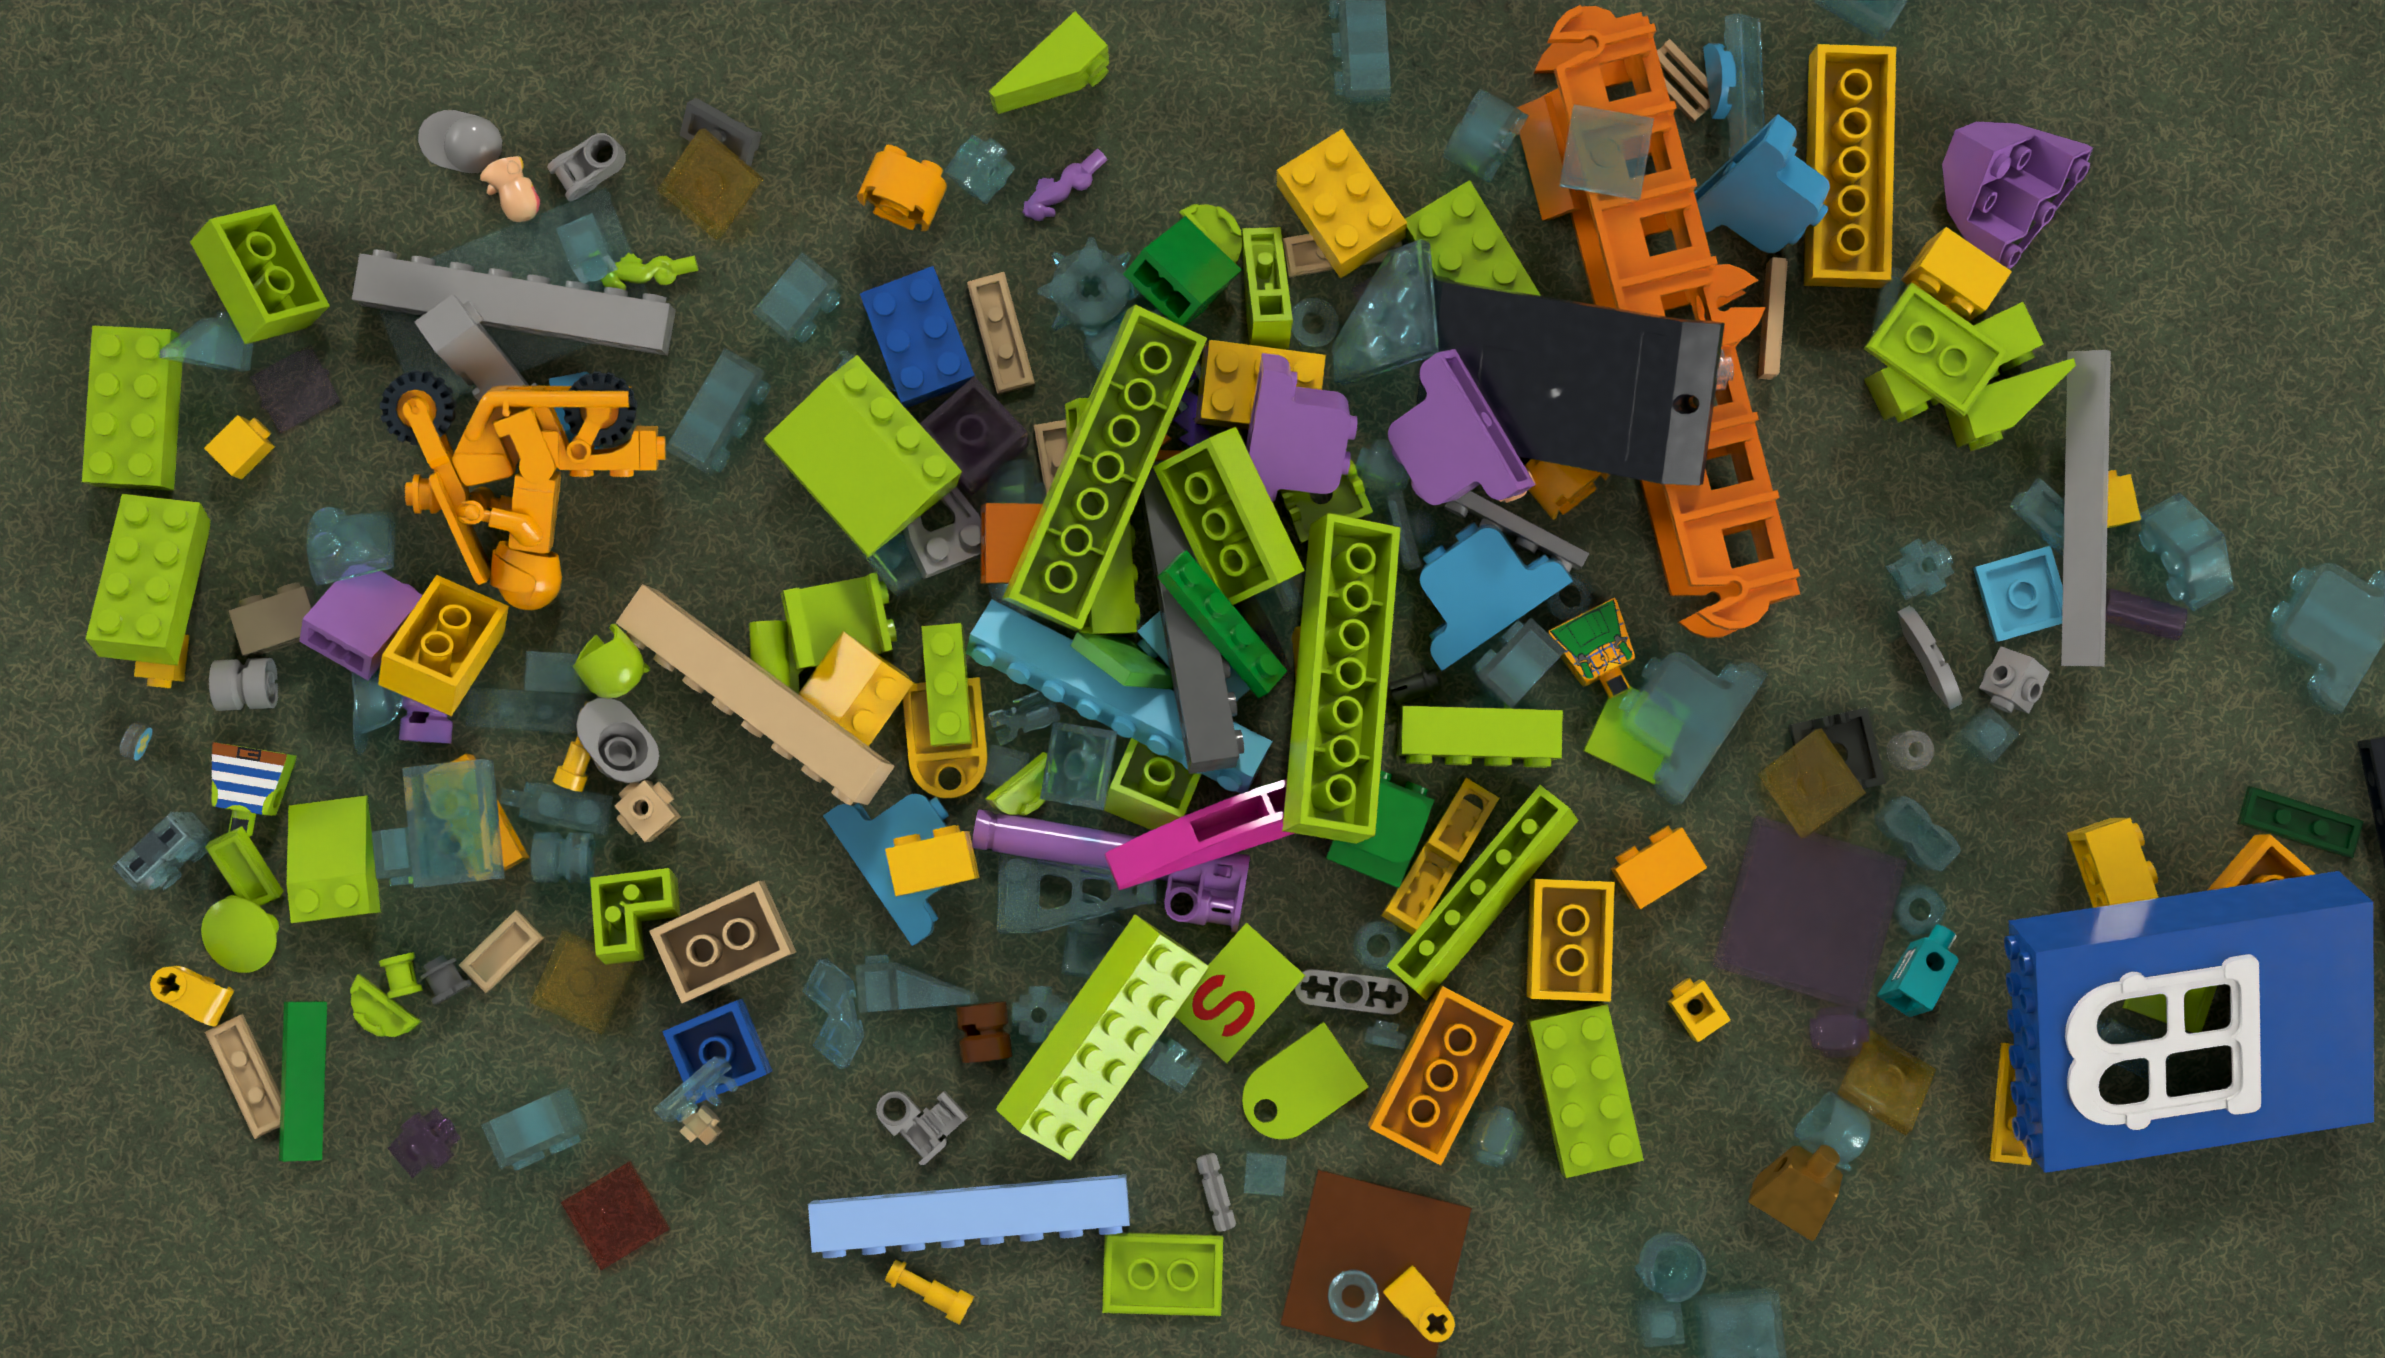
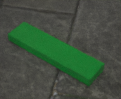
M284 1001L279 1161L282 1162L322 1160L327 1025L326 1001Z

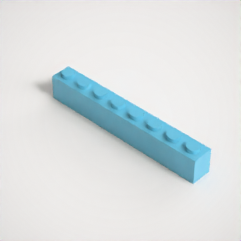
M991 599L970 633L966 649L967 655L971 656L980 665L991 666L1007 674L1012 681L1018 684H1026L1042 692L1049 700L1062 702L1077 710L1081 716L1090 720H1097L1111 727L1118 735L1137 740L1146 745L1155 754L1166 755L1182 763L1188 770L1174 691L1170 689L1123 686L1070 646L1073 641L1072 639ZM1233 722L1234 729L1241 730L1244 740V753L1239 754L1236 767L1200 773L1217 781L1224 789L1237 791L1242 794L1248 792L1267 756L1272 741Z

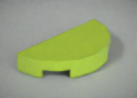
M1192 204L1179 211L1182 217L1186 216L1234 263L1238 262L1242 250L1241 229L1230 213L1222 207H1215L1209 204Z
M1042 752L985 799L994 809L1009 815H1027L1039 809L1050 794L1048 788L1051 783V773H1054V765L1050 754Z
M357 974L350 988V993H352L351 1005L355 1020L364 1030L376 1036L396 1037L412 1031L422 1022L395 1000L388 999L386 993L361 974Z

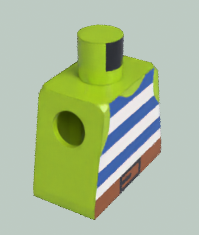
M213 742L211 802L213 807L232 810L228 832L242 826L248 836H252L256 814L276 816L296 762V755Z

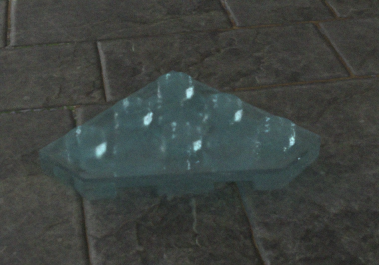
M1420 239L1389 250L1332 344L1335 382L1347 385L1431 357L1439 352L1431 246L1429 242Z

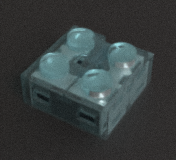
M170 812L112 867L133 890H153L160 887L165 890L181 877L182 873L179 869L188 860L194 863L208 852L205 846L216 835L195 813Z

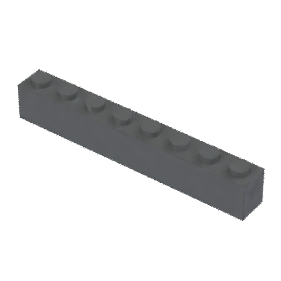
M1165 460L1154 461L1139 497L1188 773L1193 774L1234 768L1237 765L1239 754L1244 753V740L1241 730H1235L1232 716H1237V702L1234 692L1227 691L1225 678H1230V664L1157 578L1172 560L1185 550L1192 555L1197 563L1198 560L1153 466Z

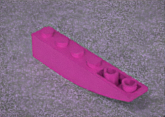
M1287 779L1253 789L1195 811L1106 852L1105 859L1118 890L1295 834L1282 831Z

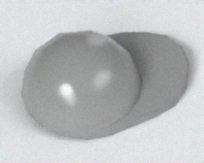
M443 110L425 119L419 129L418 143L422 153L430 162L440 167L465 173H480L489 164L498 160L502 152V138L499 130L491 121L480 116L456 110Z

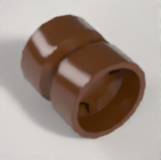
M1006 1001L956 1007L958 1029L965 1033V1037L960 1040L962 1063L991 1061L1013 1056L1010 1034L1004 1032L1003 1028L1009 1023Z

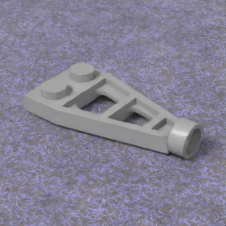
M957 487L941 499L954 516L953 524L930 532L923 527L921 516H919L903 529L906 545L923 580L981 557V518Z

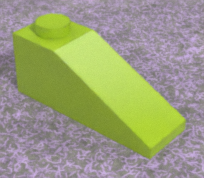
M1281 227L1242 228L1246 320L1249 345L1289 349L1293 318Z

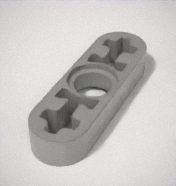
M1318 969L1303 971L1302 973L1306 976L1294 988L1297 997L1308 1005L1381 1014H1397L1406 1007L1409 997L1405 985L1396 979ZM1310 976H1317V983L1330 985L1329 977H1336L1337 981L1333 988L1335 1001H1326L1328 992H1316L1315 998H1308L1307 991L1301 989V983L1308 982ZM1348 980H1355L1362 986V996L1355 1003H1347L1340 996V987ZM1368 982H1376L1374 991L1381 992L1387 991L1388 985H1394L1395 992L1401 994V1000L1394 1001L1393 1007L1388 1008L1386 1007L1385 1000L1373 998L1374 1006H1365L1369 997Z

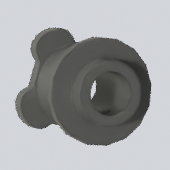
M441 955L423 966L426 973L420 976L421 980H427L436 996L431 999L433 1005L443 1002L472 985L470 980L463 981L454 965L457 962L455 957L447 960L445 955Z

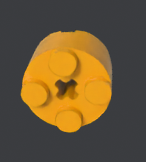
M886 145L883 151L876 153L857 194V200L863 206H865L868 200L875 206L873 214L909 230H914L916 224H921V231H927L947 189V183L941 177L944 170L939 165L928 160H922L919 163L908 158L904 150L893 145Z
M1535 459L1529 460L1525 465L1530 470L1536 483L1528 491L1552 520L1557 518L1559 511L1562 515L1566 514L1597 489L1593 482L1600 475L1605 481L1611 475Z

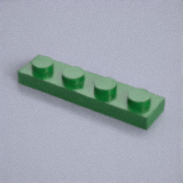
M1185 550L1177 555L1157 578L1259 699L1270 692L1287 670L1192 555Z

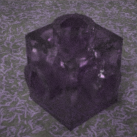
M435 1108L424 1117L418 1112L400 1126L403 1132L392 1142L388 1150L413 1179L430 1165L437 1170L454 1156L450 1149L461 1137L455 1131L453 1123Z

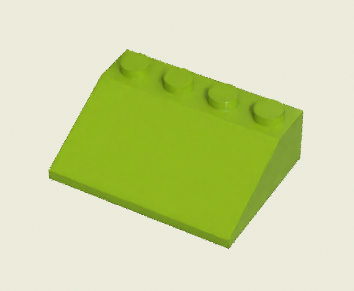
M858 355L823 381L763 440L867 558L956 488L962 473L961 469Z

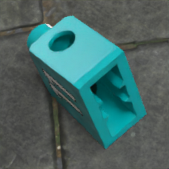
M1936 924L1928 938L1924 937L1910 942L1876 996L1908 1017L1932 1011L1959 961V958L1949 951L1957 937L1956 934L1945 926ZM1926 960L1932 963L1930 968L1927 966Z

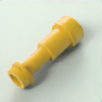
M578 736L575 742L572 741L570 743L562 766L557 767L553 782L566 789L582 792L588 778L585 772L591 756L583 747Z
M894 1261L885 1278V1281L890 1283L891 1287L895 1288L898 1283L923 1296L924 1302L946 1313L947 1319L958 1325L961 1324L967 1309L974 1299L973 1295L961 1289L959 1292H956L936 1280L931 1283L906 1270V1262Z

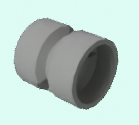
M272 658L247 659L245 665H242L236 659L213 661L209 673V691L215 710H241L244 704H247L249 709L275 708L278 701V680L274 660Z

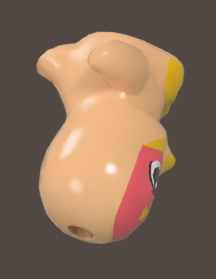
M518 156L502 158L492 162L482 171L480 180L489 183L487 188L488 195L499 193L502 210L508 219L513 222H526L534 218L539 211L540 199L532 181L523 176L524 164L522 158Z

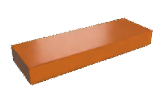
M1543 96L1514 108L1513 111L1542 221L1555 219L1581 209L1552 96Z

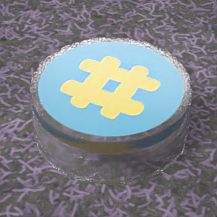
M141 721L133 722L122 738L120 744L121 756L133 762H138L145 753L153 734V727Z

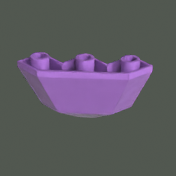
M1974 122L1956 129L1942 163L1947 211L1966 241L2004 267L2010 269L2018 262L2023 251L2042 227L2049 223L2057 208L2077 183L2084 179L2090 168V163L2087 161L2093 148L2084 143L2014 123ZM2066 178L2070 179L2066 186L2062 189ZM2058 194L2052 203L2045 200ZM2032 220L2035 221V225L2028 232ZM2024 237L2018 246L2012 243L2013 241Z

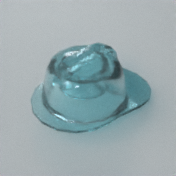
M377 669L369 680L352 672L354 693L353 741L358 755L363 754L366 749L368 733L391 724L398 716L402 706L401 694L378 685L380 669Z

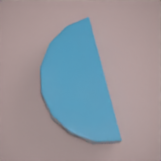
M1708 43L1703 47L1711 116L1712 119H1725L1732 107V104H1728L1727 99L1729 87H1736V67L1732 53L1724 51L1725 46L1723 44Z

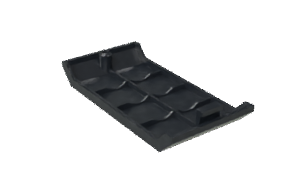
M1434 275L1430 278L1421 366L1437 352L1456 349L1519 457L1660 484L1699 486L1703 485L1725 323L1677 319L1460 283L1448 277ZM1420 377L1416 406L1427 397V392ZM1694 396L1699 400L1698 407L1693 404Z

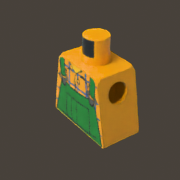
M1615 598L1548 631L1546 635L1548 642L1583 687L1600 679L1610 699L1631 688L1621 668L1631 664L1635 659V654Z

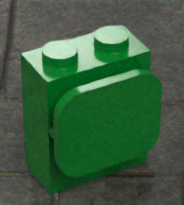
M1185 216L1146 246L1123 275L1168 320L1181 326H1187L1224 292L1242 269Z
M1381 770L1375 836L1357 844L1331 840L1325 859L1400 888L1410 860L1415 853L1427 823L1434 799L1426 796L1428 789L1407 781L1405 787L1390 782L1392 775Z

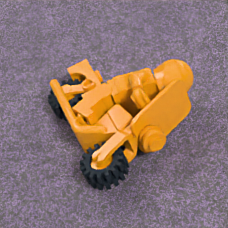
M416 370L407 374L404 373L392 381L382 394L383 399L380 402V409H382L383 415L380 417L382 422H386L388 426L386 430L390 434L394 433L398 436L397 440L411 442L410 445L419 444L427 463L434 469V473L430 474L429 478H422L421 474H414L413 481L406 482V506H413L415 514H421L422 510H430L431 514H436L442 509L475 582L481 585L490 578V585L498 588L504 600L511 606L521 610H537L547 606L557 597L561 589L562 572L559 555L550 551L554 543L561 483V471H555L556 468H559V470H569L572 477L594 476V470H610V476L631 477L634 476V470H657L659 460L666 459L665 436H658V426H636L632 437L627 442L612 448L595 449V446L606 443L610 445L618 439L621 440L631 429L637 415V400L634 398L632 386H627L623 378L619 379L610 372L606 374L597 371L593 372V374H586L572 386L499 385L492 387L480 399L455 452H453L446 435L456 416L455 407L457 403L456 399H453L452 396L453 390L444 384L445 380L443 378L433 376L432 372L426 371L424 373ZM554 407H563L565 411V423L569 424L571 433L575 435L570 443ZM520 459L519 471L515 475L513 497L501 495V498H496L489 488L483 486L469 492L468 486L511 477L515 473ZM480 521L489 522L488 527L510 532L509 541H500L497 548L493 550L491 567L472 524H477Z

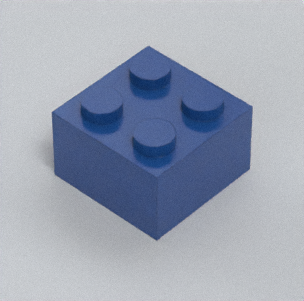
M743 998L662 1031L692 1105L772 1072Z

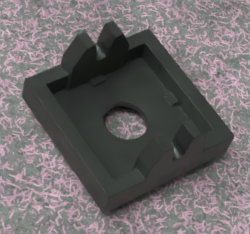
M1868 707L1788 725L1806 801L1886 784ZM1832 743L1843 745L1847 751L1846 761L1840 766H1832L1825 759V749Z

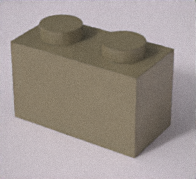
M291 583L277 588L278 595L263 599L262 595L251 596L240 600V607L229 610L242 655L253 658L299 643L302 620L317 603L314 589L305 586L301 587L300 583Z

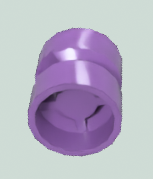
M402 695L401 707L407 710V715L400 719L399 740L451 744L453 722L447 718V714Z

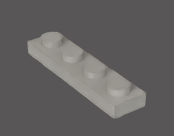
M1471 491L1457 500L1447 502L1444 507L1462 518H1465L1467 513L1481 520L1479 526L1484 524L1497 526L1501 531L1515 537L1514 545L1531 554H1535L1538 549L1551 556V558L1561 561L1568 572H1570L1571 568L1581 569L1589 555L1588 552Z

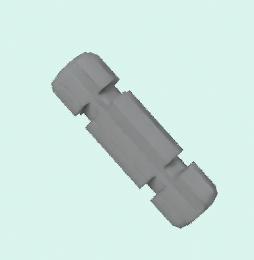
M1215 1153L1202 1155L1197 1158L1196 1163L1200 1175L1203 1174L1204 1177L1202 1184L1210 1211L1214 1212L1212 1219L1215 1229L1217 1231L1232 1229L1235 1227L1236 1221L1233 1211L1229 1210L1228 1207L1231 1204L1223 1176L1218 1172L1220 1165L1217 1155Z

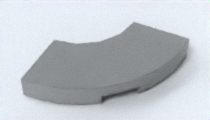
M1910 605L1898 611L1903 635L1919 659L1934 692L1950 710L1961 705V693L1948 663H1945L1941 651L1935 644V638L1922 618Z

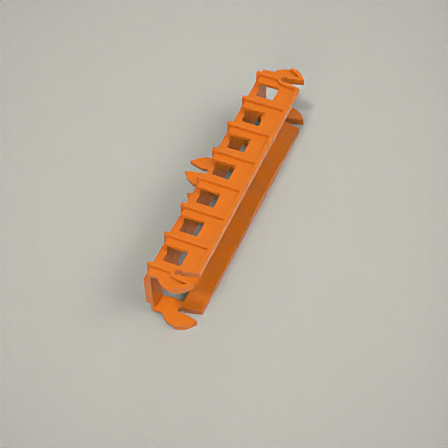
M1579 5L1568 10L1555 24L1547 42L1552 44L1542 54L1534 73H1555L1558 88L1544 96H1552L1581 209L1570 212L1593 303L1599 306L1665 316L1664 311L1692 305L1695 320L1706 321L1704 318V313H1706L1707 321L1725 323L1715 392L1718 406L1713 407L1706 461L1731 454L1738 484L1711 490L1706 469L1703 485L1699 486L1660 484L1640 480L1670 596H1706L1709 592H1713L1719 597V602L1677 623L1692 634L1704 638H1722L1738 629H1744L1758 622L1768 611L1769 605L1788 600L1800 594L1796 578L1800 577L1799 569L1793 568L1776 500L1780 498L1778 490L1773 491L1755 424L1759 420L1757 412L1752 413L1735 348L1758 325L1766 307H1731L1727 311H1720L1718 309L1746 294L1742 289L1759 280L1739 267L1730 264L1717 265L1716 256L1711 257L1694 189L1697 187L1696 179L1690 178L1673 114L1677 109L1675 101L1670 102L1653 38L1656 33L1655 24H1650L1648 16L1643 17L1642 12L1616 18L1609 10L1597 6L1581 7ZM1633 81L1635 96L1609 102L1606 88ZM1649 156L1653 157L1657 173L1629 179L1625 162ZM1672 230L1677 250L1650 257L1645 237ZM1751 530L1759 562L1732 569L1723 536Z

